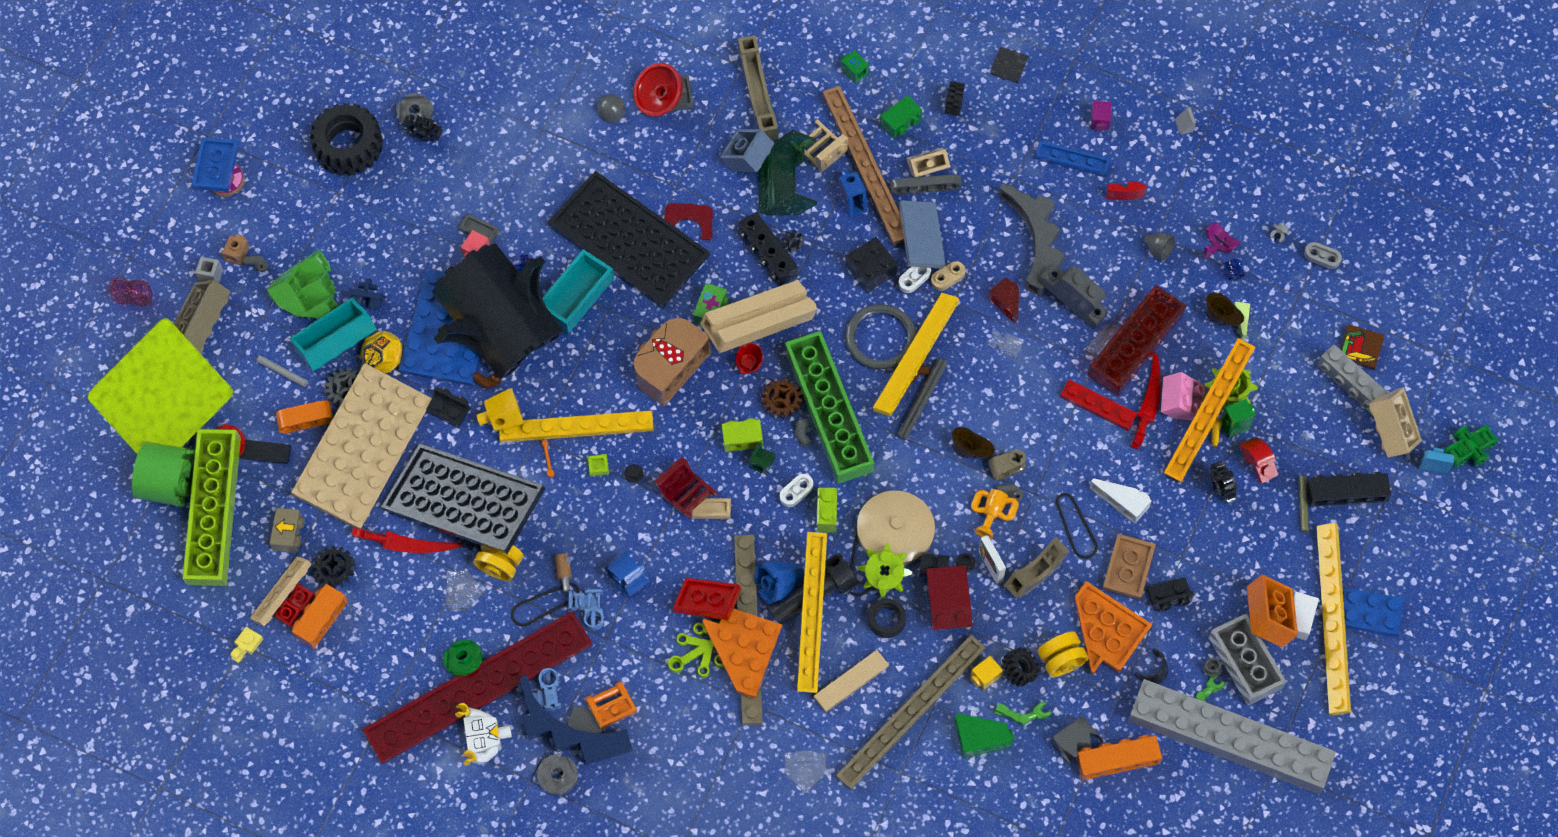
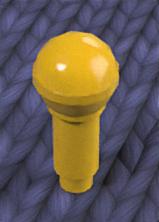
M1218 417L1211 428V442L1214 447L1218 446L1219 430L1222 426V420Z

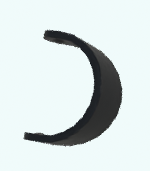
M1154 648L1152 650L1153 653L1163 660L1161 670L1150 676H1144L1135 672L1134 676L1142 682L1145 679L1159 684L1168 675V665L1163 653Z

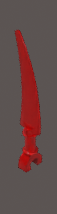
M1157 353L1153 354L1148 389L1137 414L1140 418L1138 430L1135 431V437L1130 446L1136 450L1143 443L1147 425L1150 422H1154L1159 405L1161 374Z
M354 527L351 534L353 537L364 539L365 541L368 539L379 542V544L383 543L382 548L408 553L441 552L457 549L462 546L461 543L433 542L409 538L390 531H386L385 535L384 533L376 534L369 532V530L365 531Z

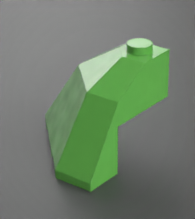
M320 249L285 271L267 289L270 298L279 307L299 317L321 318L339 306L333 297L336 294L334 282L329 279L330 264Z

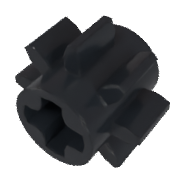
M795 229L792 232L785 231L784 238H781L785 243L783 247L785 250L788 249L791 254L797 250L800 252L802 245H805L801 240L804 236L801 233H797Z

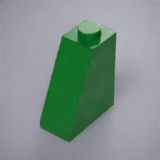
M955 714L954 722L963 758L1011 748L1014 735L1012 729H1008L1007 723Z

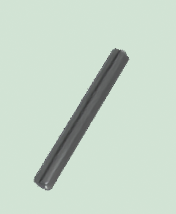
M939 358L935 363L898 432L900 439L907 440L947 366L946 360Z

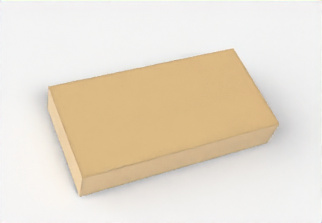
M706 498L692 511V519H731V498Z

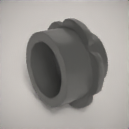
M1210 658L1203 665V671L1209 677H1216V675H1220L1223 671L1222 664L1218 659Z

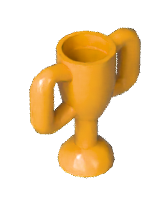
M997 489L990 490V493L986 490H978L972 500L971 509L976 513H985L986 519L983 526L975 529V534L980 537L987 535L992 539L993 532L990 527L993 520L997 517L1005 521L1013 520L1017 513L1019 502L1015 498H1008L1006 493ZM982 496H985L987 498L985 507H978ZM1011 503L1009 512L1005 515L1002 511L1006 504Z

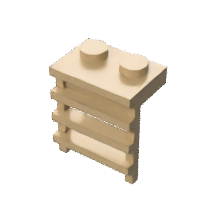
M817 119L815 124L818 128L799 144L794 139L791 141V144L822 173L848 151V138L844 134L837 138ZM824 131L826 135L806 151L804 147ZM829 139L834 140L817 156H815L814 158L811 156V154H813Z

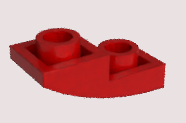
M1129 181L1127 187H1123L1120 184H1109L1106 199L1134 200L1142 198L1145 195L1147 185L1137 181Z
M297 584L288 600L283 601L274 617L292 627L316 594L303 585Z

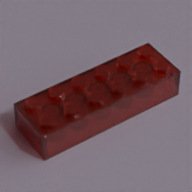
M1155 284L1090 364L1087 376L1118 397L1184 316L1187 305Z

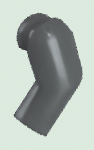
M243 256L244 265H254L260 272L268 270V262L262 256Z
M1015 484L996 485L997 490L1003 491L1010 498H1015L1017 501L1022 500L1024 494Z

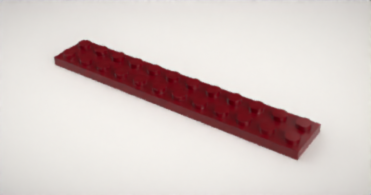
M572 611L484 660L474 672L452 678L363 728V731L380 762L384 764L464 719L465 715L459 718L455 715L457 712H462L460 708H456L460 703L466 704L468 708L480 710L517 689V684L521 683L520 677L527 675L529 681L538 677L543 669L554 668L593 646L592 642Z

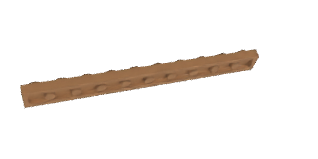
M840 85L823 91V97L841 135L844 134L848 138V150L893 246L904 242L900 212Z

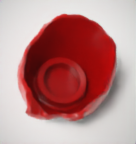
M751 342L741 345L735 356V364L740 373L748 374L759 370L763 363L762 349Z

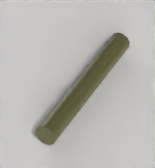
M1299 476L1301 532L1307 533L1309 532L1306 476Z

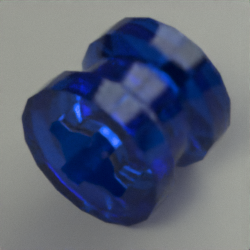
M1233 259L1224 264V269L1227 271V280L1237 281L1245 277V271L1242 269V260Z

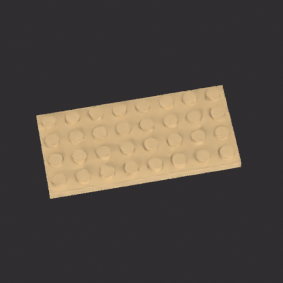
M364 363L293 488L291 495L354 528L361 529L422 420L432 398Z

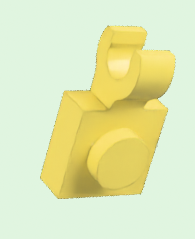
M245 627L234 642L238 647L231 652L232 659L239 663L246 652L252 655L262 642L263 637Z

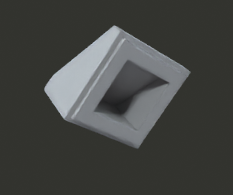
M1190 107L1185 109L1175 120L1178 130L1182 135L1193 132L1196 125Z

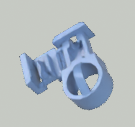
M587 589L585 595L584 593H572V591H569V611H575V609H582L584 611L585 609V626L589 630H599L604 624L603 609H600V595H603V591L601 589ZM595 614L601 618L600 623L595 625ZM590 615H591V625H589V624L587 623V618H588Z
M552 668L543 669L539 674L541 691L538 690L533 695L542 707L544 706L546 711L560 709L562 704L558 703L556 689H559L558 673ZM550 673L556 676L553 684H551ZM544 674H546L548 685L542 682L541 678Z

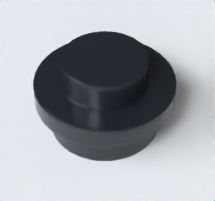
M637 464L629 465L624 471L625 479L630 483L640 482L644 476L642 467Z
M968 553L960 554L956 559V566L966 565L967 572H970L975 567V559Z

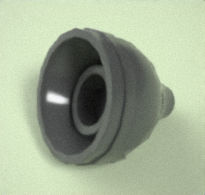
M1159 232L1154 235H1146L1144 243L1148 246L1150 253L1154 257L1165 261L1174 248L1175 236L1170 233Z

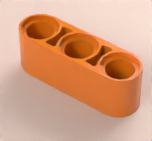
M323 400L277 411L276 418L279 432L291 433L330 424L333 420L331 402Z

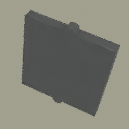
M574 705L571 716L567 719V726L590 733L604 732V728L600 729L590 709Z

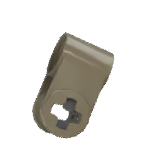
M1013 450L989 459L987 463L994 479L1002 480L1023 471L1026 465V455L1021 450Z

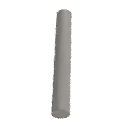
M261 355L258 356L256 362L303 387L307 386L308 380Z

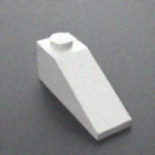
M1098 479L1091 481L1090 489L1134 524L1150 507L1151 500L1145 492Z

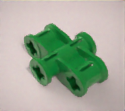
M1488 424L1472 434L1468 431V426L1460 428L1453 434V437L1457 438L1458 442L1448 446L1444 453L1454 456V468L1461 466L1471 458L1475 462V467H1478L1490 458L1489 454H1485L1484 451L1495 446L1500 439L1494 436Z

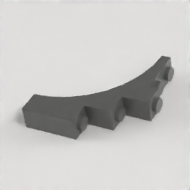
M1002 183L999 188L998 197L1010 204L1021 215L1033 239L1035 250L1034 263L1026 279L1025 289L1041 297L1047 288L1037 279L1050 264L1061 268L1065 257L1059 249L1052 248L1059 237L1060 229L1054 223L1047 222L1054 212L1055 203L1050 198L1038 195L1036 200H1034L1032 196L1026 193L1023 194L1014 186Z

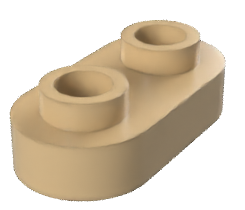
M955 261L946 265L944 269L941 268L936 271L931 278L932 287L935 290L943 291L961 281L965 276V266L961 262Z

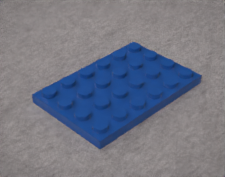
M427 270L398 369L399 373L473 387V376L478 370L481 356L465 345L454 342L437 344L434 340V337L439 333L437 330L444 324L450 325L454 320L432 293L433 289L437 286L435 283L444 277L445 274L443 272Z

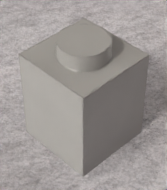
M200 257L195 274L199 282L214 279L219 283L223 268L219 260Z

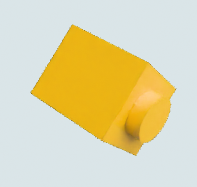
M989 656L972 669L971 681L976 687L980 686L984 691L1002 677L1003 670Z

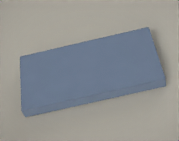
M901 200L899 209L908 266L944 269L945 258L936 203Z

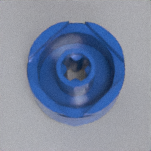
M627 550L604 568L609 579L612 578L614 580L615 587L625 597L630 598L650 581L644 573L646 571L645 567L640 562L636 563L631 553Z

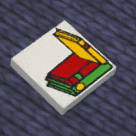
M986 535L980 540L979 554L996 584H999L1004 580L1006 567L989 536Z

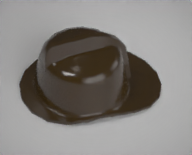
M1217 292L1207 295L1206 315L1210 321L1220 325L1229 324L1234 326L1243 323L1244 315L1226 296Z
M957 427L953 430L952 438L954 442L952 447L962 458L967 459L976 456L987 458L994 454V445L986 438L965 427Z

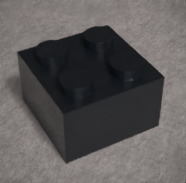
M877 237L845 257V266L866 293L897 275L898 263Z

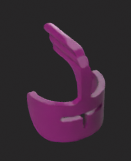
M1214 222L1206 229V235L1213 244V248L1210 245L1205 246L1202 257L1208 259L1217 250L1229 254L1241 241L1231 237L1218 222Z

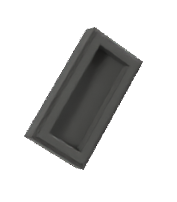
M468 213L458 227L459 231L467 235L474 230L488 237L490 245H492L500 232L498 227Z

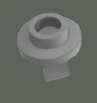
M1282 223L1274 224L1273 226L1277 229L1271 232L1270 237L1273 238L1276 233H1280L1281 238L1279 242L1282 243L1285 240V233L1290 235V232H1288L1289 227Z

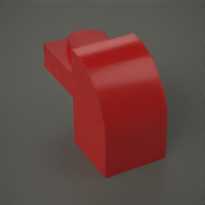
M1255 436L1239 445L1245 462L1253 465L1260 483H1264L1279 475L1274 464L1275 456L1262 439Z

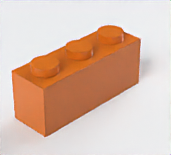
M325 584L323 588L316 592L314 601L306 606L301 619L294 623L291 631L294 637L315 649L348 603L346 596Z

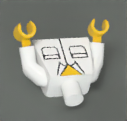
M464 703L456 706V708L462 710V712L455 713L456 717L466 716L464 718L468 750L461 757H467L468 759L464 761V765L468 766L471 762H488L502 749L501 739L512 737L510 725L499 727L497 718L478 709L468 708Z

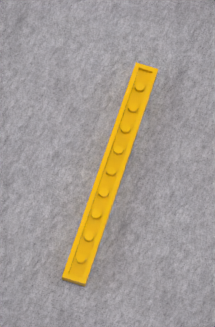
M1334 522L1317 526L1329 714L1332 716L1351 713L1338 524Z

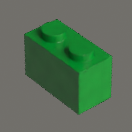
M907 95L880 115V125L895 139L898 136L904 135L908 128L912 125L916 126L921 121L922 109Z
M1247 399L1225 407L1221 420L1222 427L1228 438L1250 430L1255 416V409L1252 404L1248 403Z

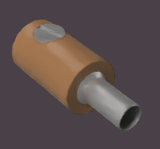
M558 554L555 556L557 577L559 581H562L563 591L569 592V580L572 578L571 560L568 554Z

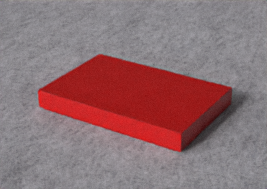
M685 578L673 611L679 614L729 620L740 594L741 586L740 584Z

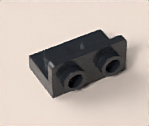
M435 386L433 389L434 395L426 408V413L459 428L470 411L468 401L462 396L456 397L452 395L446 388L442 387L440 389Z
M1185 577L1147 588L1154 611L1161 610L1163 612L1170 610L1175 605H1188L1194 597V593L1190 591Z

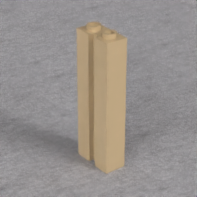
M799 280L706 312L700 324L718 352L722 353L812 320L818 308L810 297H806L807 291L805 287L802 286Z

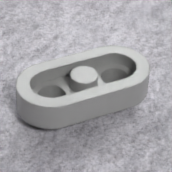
M1317 242L1309 243L1304 251V256L1308 261L1328 269L1337 268L1342 260L1339 251Z

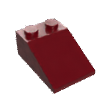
M966 565L926 568L931 628L933 630L973 627Z

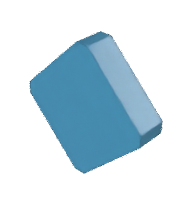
M1434 447L1433 451L1426 450L1420 459L1419 468L1447 474L1453 466L1454 456L1445 454L1444 449Z

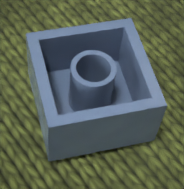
M737 129L720 159L733 172H757L762 167V163L770 154L775 143L762 129Z

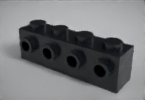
M757 212L738 222L737 233L739 237L748 243L750 252L757 255L760 265L763 268L766 267L769 271V277L773 282L776 281L781 286L798 276L797 264Z
M1372 472L1367 475L1354 473L1350 476L1335 474L1331 477L1317 475L1310 478L1307 484L1310 507L1388 502L1391 496L1388 473Z

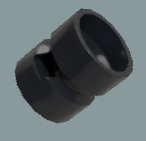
M922 552L919 577L927 578L926 568L948 567L950 556L939 554L935 557L933 553Z

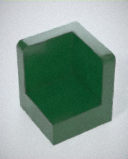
M758 442L749 459V468L767 475L776 455L762 449V443Z

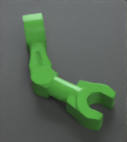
M1218 676L1210 677L1206 684L1207 687L1197 693L1196 699L1206 702L1205 699L1212 692L1215 693L1223 689L1225 682L1222 681L1219 685H1216L1213 681Z
M1041 702L1032 712L1022 715L998 703L994 714L1011 718L1020 725H1026L1034 719L1048 718L1051 715V711L1043 713L1041 708L1046 706V702Z

